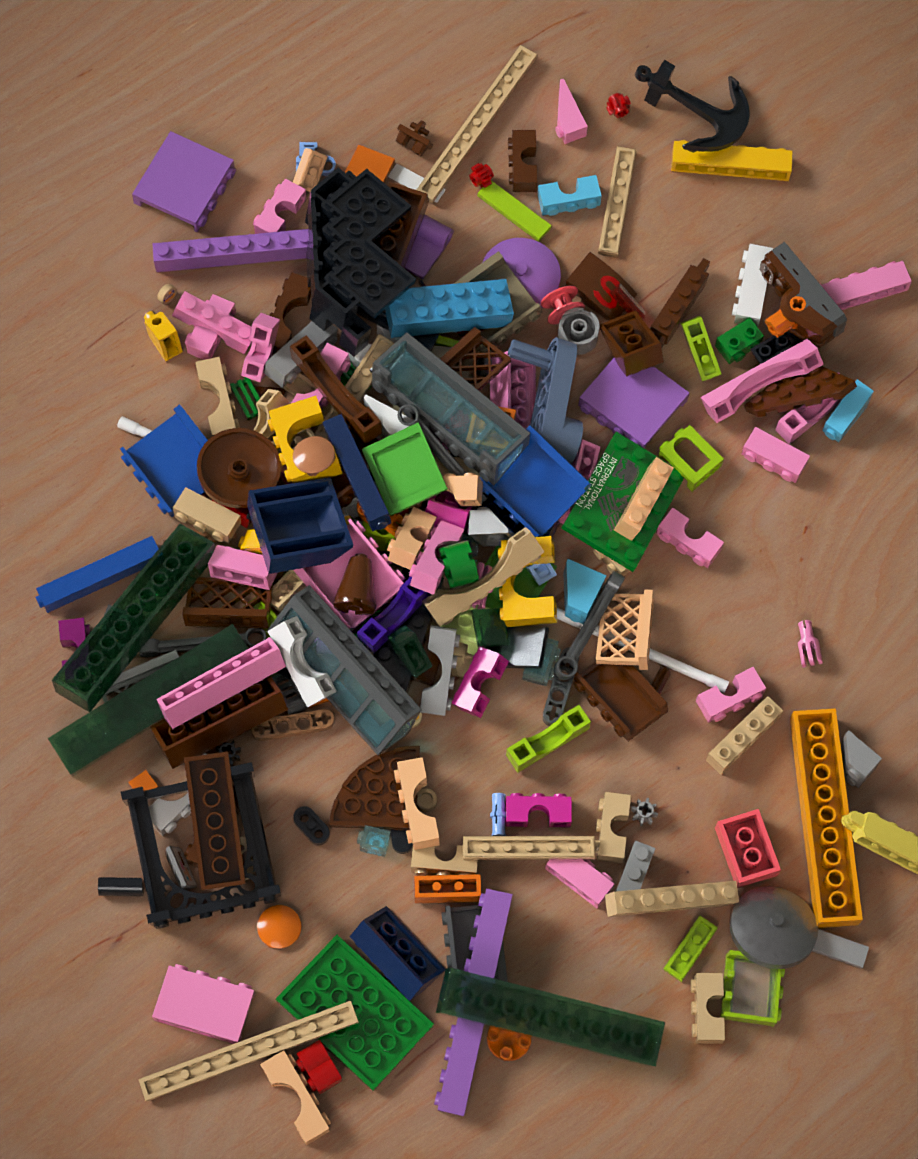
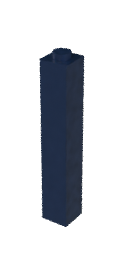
M342 414L323 421L326 435L334 446L337 458L372 532L384 529L387 525L391 524L389 512Z

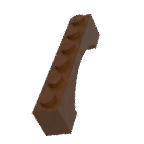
M307 335L290 346L292 360L338 414H342L345 422L365 445L382 434L381 421L369 407L361 404L346 389L325 362L319 349Z

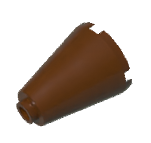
M355 554V556L350 558L334 599V608L343 613H348V610L355 611V615L374 613L376 600L372 564L367 555Z

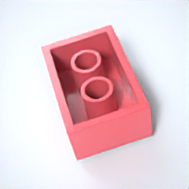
M759 809L717 822L715 831L733 881L737 882V888L778 876L781 869Z

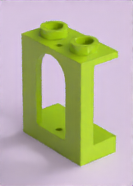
M689 425L685 429H679L674 435L675 438L670 442L668 440L660 446L658 457L660 459L664 457L688 481L686 487L693 492L722 467L724 458ZM684 439L690 440L710 460L697 472L674 450Z

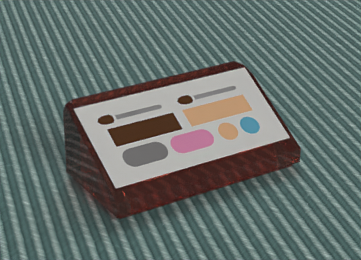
M620 283L610 291L613 298L627 313L636 311L642 319L646 317L645 310Z

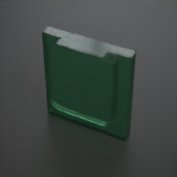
M500 608L471 610L478 648L509 645L506 624L500 619Z

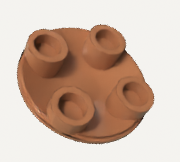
M313 436L305 438L296 445L293 451L295 466L309 476H316L335 461L333 445L323 437Z

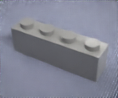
M311 321L266 361L264 374L282 388L287 383L291 384L302 370L292 360L290 346L307 335L321 354L327 343L331 345L336 343L338 328L332 324L323 331Z

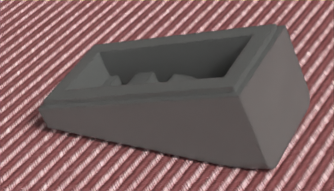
M281 674L272 677L283 695L288 708L286 711L288 715L301 713L308 709L292 678L288 679ZM287 679L289 680L288 682H286V683H284V684H282V685H280V686L278 685L279 683H281V682H283V681H285V680H287Z

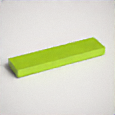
M491 181V185L486 188L483 187L477 193L480 199L538 242L552 227V225L493 181Z

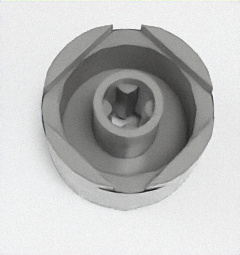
M572 308L563 314L559 322L557 336L577 344V355L586 354L596 347L600 328L598 318L594 313L588 312L584 308Z

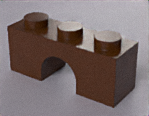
M512 130V138H508V150H512V155H508V167H512V173H509V185H513V192H537V165H528L522 161L527 157H536V130Z

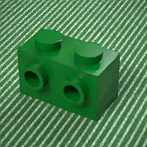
M748 318L717 337L715 347L727 363L731 364L734 361H741L750 352L751 348L762 343L764 335L752 319Z

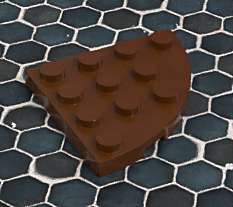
M420 746L397 747L383 754L375 755L357 767L343 783L341 790L334 800L330 813L329 827L410 830L409 824L404 823L402 810L406 809L405 804L399 801L398 790H401V785L395 781L394 770H398L397 762L420 758ZM417 793V795H416V797H415V799H414V803H415V806H416V807H417V801H418V793Z

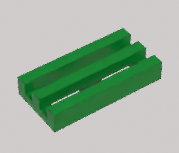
M244 377L245 379L242 381L240 379L235 384L231 383L230 387L247 420L258 416V411L244 385L247 384L256 403L260 397L251 380ZM239 387L243 392L251 410L253 411V413L251 414L246 408L237 390V388Z

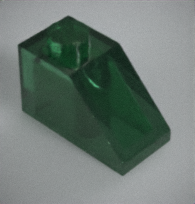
M402 626L387 637L394 651L413 677H418L432 667L417 635L407 626Z

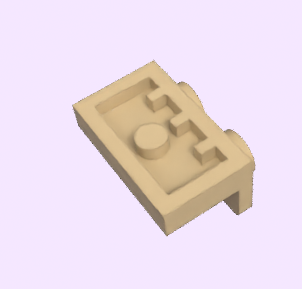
M289 570L273 586L271 606L280 613L293 595L307 587L294 570ZM291 608L284 618L295 611Z

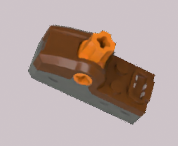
M783 242L765 254L759 270L762 272L761 275L766 282L774 286L776 294L782 297L779 311L765 320L770 333L778 338L785 332H790L803 341L808 339L818 348H821L843 333L847 322L844 312L790 247Z

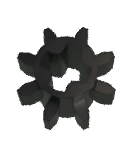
M234 740L231 743L224 742L221 747H216V750L220 753L232 751V755L229 754L231 767L236 760H241L240 756L237 755L241 752V748H235Z

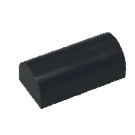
M99 877L98 895L143 896L144 880L142 878Z

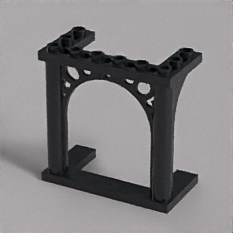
M252 762L230 767L247 842V856L243 866L245 878H249L255 883V888L252 891H246L241 885L224 887L211 893H194L177 886L165 873L159 857L148 801L188 792L187 781L150 790L138 787L121 791L122 801L129 807L151 914L146 915L148 924L156 929L168 927L169 922L176 920L178 924L190 922V917L198 915L200 919L212 917V912L221 910V914L234 912V907L243 906V909L256 906L255 902L263 900L265 904L277 902V897H281L279 884L276 885L253 781L255 774ZM253 866V872L256 871L257 876L247 873V869ZM169 885L172 887V891L165 897L164 892H167L165 886ZM237 888L244 895L240 896L238 893H233L234 896H232L230 890ZM176 893H182L184 896L183 903L178 908H173L170 904L172 897ZM211 895H216L217 899L212 901L210 897ZM189 898H196L197 902L195 905L193 902L189 904L188 908H185Z

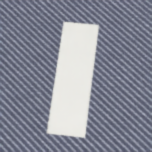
M396 164L388 175L394 181L415 190L424 179L399 164ZM443 188L434 202L437 203L446 189Z

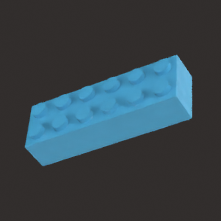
M506 279L409 288L385 309L391 338L402 337L406 333L411 336L468 331L474 327L478 330L505 327L512 322L514 315Z

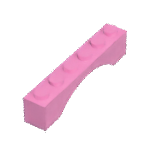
M806 339L705 394L701 399L709 416L718 423L735 414L739 406L761 388L784 378L807 374L824 364L818 348Z

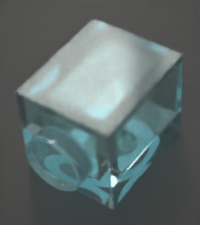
M365 825L364 831H359L357 844H360V851L385 857L391 831Z

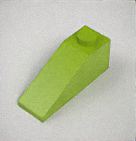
M697 316L681 322L684 336L701 380L705 381L722 375L702 317Z

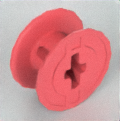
M576 286L558 288L541 300L540 305L543 308L554 309L548 316L550 324H559L563 314L572 308H584L585 310V304L582 302H572V299L578 294Z

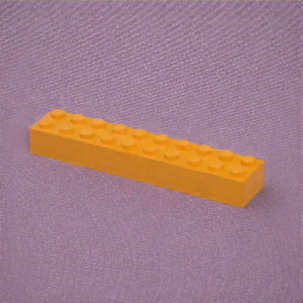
M836 708L793 711L790 717L813 913L818 928L856 926L861 923L863 918L852 831L843 826L841 822L842 817L849 814Z

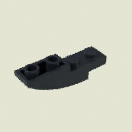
M785 332L778 338L773 335L751 348L750 351L757 361L762 364L803 340L790 332Z

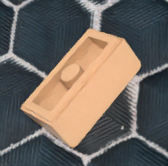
M305 148L293 183L306 189L307 192H311V189L319 183L328 156Z

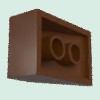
M636 311L600 324V330L618 366L626 377L664 362L660 341Z

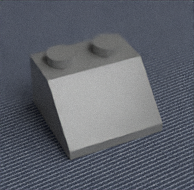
M848 730L840 743L844 776L848 784L859 788L874 772L882 758Z

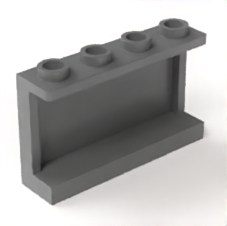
M450 905L445 906V912H441L442 924L447 925L448 931L447 934H444L445 947L450 949V955L446 956L447 968H452L453 976L449 977L450 991L454 990L455 997L463 996V994H459L461 981H466L468 972H464L466 959H471L473 950H469L471 936L476 937L477 928H473L476 915H481L482 907L478 905L450 907ZM503 941L491 993L508 991Z

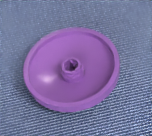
M511 238L495 245L483 260L484 262L499 251L505 263L539 305L547 294L559 288L561 270L558 260L549 248L538 241L528 238Z

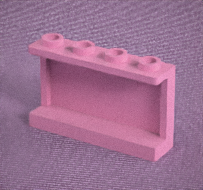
M175 964V967H168L152 1018L154 1021L235 1044L241 1041V1033L255 992L251 989L252 986L244 983L234 985L227 978H210L206 972L197 970L196 973L188 971L187 967Z

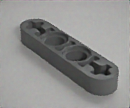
M570 647L565 648L561 652L560 658L566 656ZM560 662V671L571 674V665L565 667L566 662ZM554 675L543 711V721L546 725L551 726L563 715L574 675L567 682L560 681ZM560 691L564 694V699L562 701H555L552 698V694ZM553 706L557 707L555 716L558 718L549 720V716L546 714H551Z

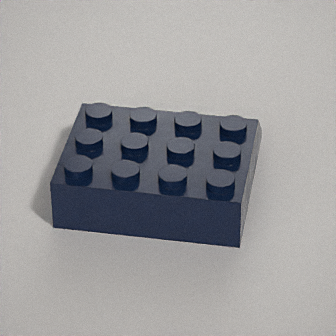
M331 477L249 491L247 507L268 574L329 564L353 548V542Z

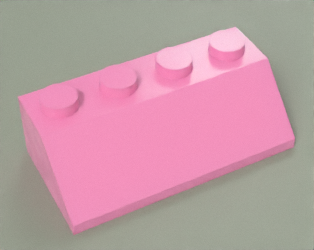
M500 357L491 358L492 365L500 364L503 361ZM511 358V363L490 381V401L499 407L516 410L515 421L526 429L531 424L536 397V366Z

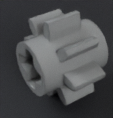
M649 798L644 802L638 799L636 802L638 807L633 806L631 808V811L636 813L632 820L640 821V826L645 822L651 825L653 822L651 817L656 818L658 816V813L654 812L657 804L652 805L649 803ZM643 809H647L646 816L642 815Z

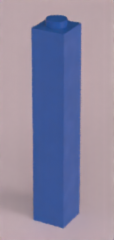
M150 536L36 588L38 596L35 598L39 607H45L46 612L49 613L163 561L161 552L153 536Z

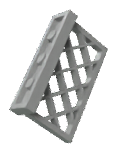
M176 650L96 683L116 732L162 713L160 707L154 703L158 693L162 695L167 694L160 690L164 679L175 683L174 689L178 685L181 686L189 682ZM174 666H178L180 671L177 681L166 677L168 669ZM155 675L162 678L158 689L146 685L150 676ZM135 683L142 686L138 697L126 693L129 685ZM144 688L156 692L152 703L140 699ZM112 692L122 694L118 706L109 703L106 695ZM124 696L136 700L132 711L120 707ZM138 702L150 706L147 714L139 715L134 713ZM111 707L116 708L115 713H113ZM119 710L130 714L128 721L121 725H118L116 720Z

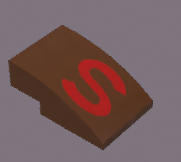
M591 252L587 254L569 276L565 285L576 286L578 288L577 296L581 298V302L608 321L620 317L632 302L620 288V284L634 299L637 296L633 288L617 272Z

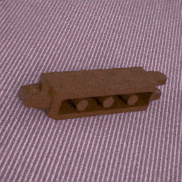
M705 258L702 259L697 267L690 265L650 327V330L660 341L661 347L669 343L707 283L709 273L706 271L709 268L710 261Z

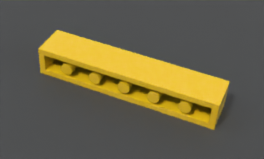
M686 140L674 141L671 162V171L781 181H789L792 172V151L784 148L767 149L766 147L755 148L738 145L719 151H696L693 153L683 149L682 145L688 143Z

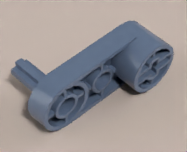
M555 337L548 349L545 350L513 339L507 355L510 358L541 367L530 426L572 464L579 450L583 435V422L566 416L577 357V344Z

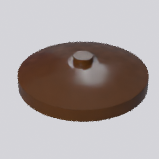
M232 428L221 431L212 436L200 450L197 459L199 483L204 492L215 502L231 508H248L247 501L250 490L278 486L281 476L279 453L267 437L254 430Z

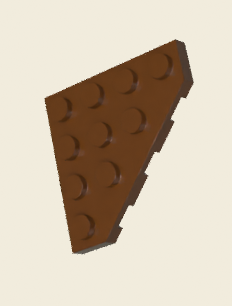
M820 366L807 374L784 378L767 385L764 390L752 397L744 407L746 412L757 417L767 416V412L774 410L781 413L794 410V406L805 404L808 407L821 404L822 400L832 397L834 400L842 399L854 390L857 385L855 380Z

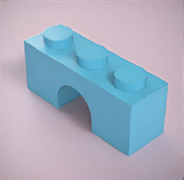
M597 175L577 178L576 192L573 194L563 193L559 189L558 182L538 185L537 192L542 216H553L565 211L574 212L582 208L592 209L601 204L602 197Z

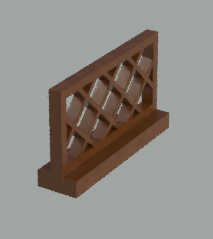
M476 327L440 358L455 372L460 371L461 377L462 371H474V378L464 379L468 383H475V388L478 391L483 389L511 363V358L481 336V331ZM483 344L488 348V352L476 353V348ZM500 357L503 361L500 364L491 365L490 358ZM474 358V365L462 366L464 359ZM476 358H488V365H476ZM489 370V374L486 377L477 378L476 371ZM425 373L420 378H418L419 384L426 377ZM430 380L421 392L424 394L429 393L450 410L453 404L448 401V397L452 395L447 391L436 392L433 388L439 384L434 380ZM460 405L459 408L455 411V413L458 412L464 405Z
M190 577L186 605L183 607L182 612L185 626L269 628L274 581L270 590H266L260 595L255 590L257 587L245 585L248 589L239 594L235 588L244 584L212 577ZM204 584L206 588L197 593L194 590V585ZM218 585H225L227 587L220 593L214 589ZM211 591L215 597L206 602L202 596ZM232 592L236 597L227 602L223 597ZM252 592L257 598L248 603L244 597ZM198 599L203 603L200 607H191V604ZM218 600L224 604L221 608H213L211 606ZM238 601L245 605L241 609L232 607ZM260 601L265 605V609L253 608Z

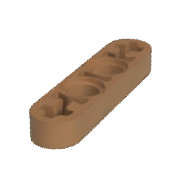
M321 709L273 717L252 728L251 732L256 740L267 741L326 731L333 727L334 715L330 710ZM323 715L330 719L327 721V724H323L322 721L318 720H321ZM312 717H315V721H318L315 727H313ZM302 718H306L310 722L309 726L305 729L297 725L298 721ZM286 722L288 729L285 732H279L276 729L278 723ZM269 724H273V734H271L270 730H265L263 735L255 732L259 729V726H263V729H270Z

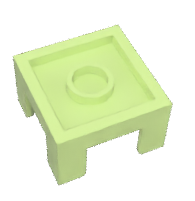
M476 605V608L471 606L469 610L454 616L452 622L447 625L443 624L441 627L457 629L456 634L460 635V642L468 645L467 653L474 655L479 646H481L485 630L490 625L493 609L485 607L484 610H477L478 605Z

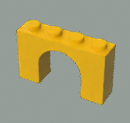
M317 396L269 411L271 419L267 421L271 432H276L277 436H274L273 440L276 449L281 448L282 453L278 455L282 466H287L288 470H285L284 473L288 483H298L342 474L336 452L335 461L316 476H309L307 473L302 472L293 462L294 450L290 447L293 438L302 430L323 424L324 417Z
M551 536L535 537L544 553L541 554L537 561L529 563L523 568L534 564L555 563V547ZM501 540V548H498L499 560L505 551L508 540ZM517 575L510 576L506 579L505 584L499 588L500 600H503V608H500V619L504 621L507 627L557 623V603L554 596L526 598L519 595L514 590V582Z

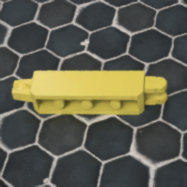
M852 811L842 817L841 822L843 826L853 831L852 837L855 843L918 874V837L915 833L905 831L899 828L897 824L888 822L873 812L862 814L858 813V811Z

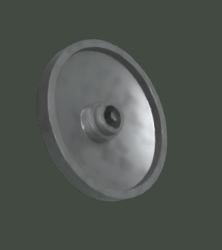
M768 886L748 891L740 897L739 903L735 904L730 916V933L736 947L746 958L766 968L786 969L800 964L811 954L817 941L818 925L813 911L802 898L783 888Z

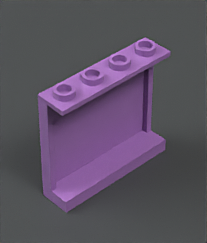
M170 131L132 193L134 204L141 207L143 203H146L193 225L194 231L198 232L200 227L206 224L208 213L215 209L219 195H223L225 192L226 183L234 177L236 172L234 160Z
M613 358L580 396L578 406H580V409L585 414L595 417L600 425L611 429L613 434L618 432L645 449L646 445L680 405L683 407L688 401L689 392L654 366L626 377L615 358Z

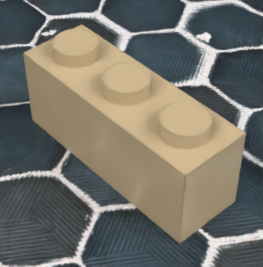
M186 487L173 506L174 516L178 521L192 524L196 530L211 534L219 542L225 541L229 544L241 524V516Z

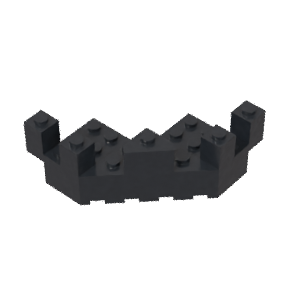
M338 167L311 189L305 219L309 233L306 252L308 287H311L312 301L309 319L323 331L332 324L342 331L339 345L355 357L368 345L372 327L357 316L358 307H361L372 318H376L416 282V278L373 243L411 210V205L368 169H365L356 177L351 171L345 173Z

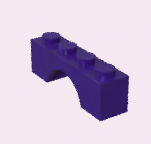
M412 577L400 587L399 592L390 605L378 616L371 617L357 632L358 640L371 653L375 654L423 603L422 601L431 595V593L410 586Z

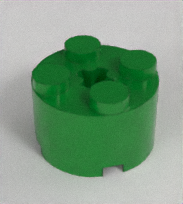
M468 540L438 549L445 566L444 574L450 589L479 581L475 560L472 557V550Z

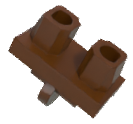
M422 120L418 124L412 122L410 127L415 129L414 131L399 124L397 128L399 133L396 138L398 144L406 147L410 139L416 141L411 150L419 156H422L427 148L431 150L433 146L430 140L421 136V134L428 136L430 132L425 129L426 122Z

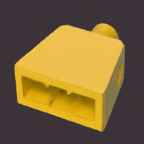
M154 311L146 313L144 323L148 335L165 362L182 353L183 350L177 330L164 313L159 312L155 314Z

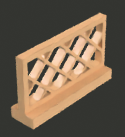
M644 590V594H615L611 601H617L619 604L614 608L608 606L606 609L608 612L606 613L605 611L600 620L596 664L639 665V670H648L654 608L653 590ZM631 601H640V605L634 609L627 604ZM624 607L628 613L621 617L616 612ZM613 616L617 621L609 625L605 620ZM634 616L638 622L631 626L626 620ZM622 624L627 629L619 634L615 628ZM611 632L615 638L608 642L603 637ZM633 633L637 638L629 643L624 637ZM621 641L626 646L618 651L613 645ZM607 649L614 653L610 657H601L602 653ZM630 649L635 653V658H625L622 654Z

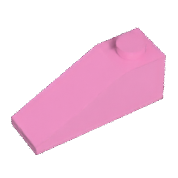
M561 79L557 127L555 129L557 136L562 138L564 144L586 137L588 126L565 80Z

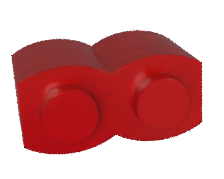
M320 1040L296 1053L298 1059L295 1062L301 1073L306 1071L309 1079L306 1081L312 1092L317 1090L320 1095L343 1081Z

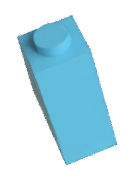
M858 379L855 381L857 387L842 399L826 421L822 430L829 439L836 440L838 443L866 410L874 393L872 389Z
M568 559L563 572L565 616L574 622L584 624L603 588L607 575Z

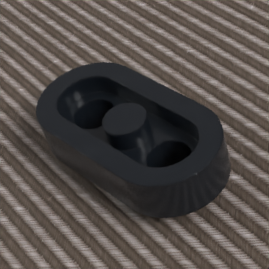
M306 806L299 807L293 815L295 825L314 845L325 844L330 837L328 826L311 808ZM307 816L309 819L307 822H302L300 820L301 817ZM322 832L323 836L321 838L315 837V833Z

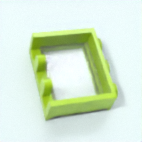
M730 950L726 954L724 996L722 997L720 1018L771 1027L776 1025L777 1021L781 1020L782 1009L778 1008L779 999L783 997V986H780L781 977H784L785 969H771L760 966L746 958L740 951Z

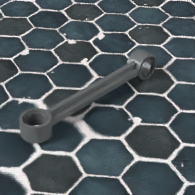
M413 404L403 405L398 410V420L407 426L419 422L435 456L451 474L464 476L465 470L420 419L418 407ZM406 407H410L416 412L415 420L409 423L402 418V411ZM482 491V504H483V503H484L487 499H489V498H488L487 494H485V493Z
M615 570L606 581L604 589L566 656L560 658L555 663L554 673L559 679L568 680L577 672L578 658L612 598L623 583L625 577ZM559 663H569L572 667V673L569 675L562 673Z
M250 628L243 634L165 641L144 639L139 641V655L149 658L174 650L183 652L239 646L251 648L255 646L248 641V637L252 633H260L263 636V641L267 638L262 628Z

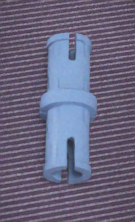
M504 793L492 794V812L490 813L492 836H506V795Z

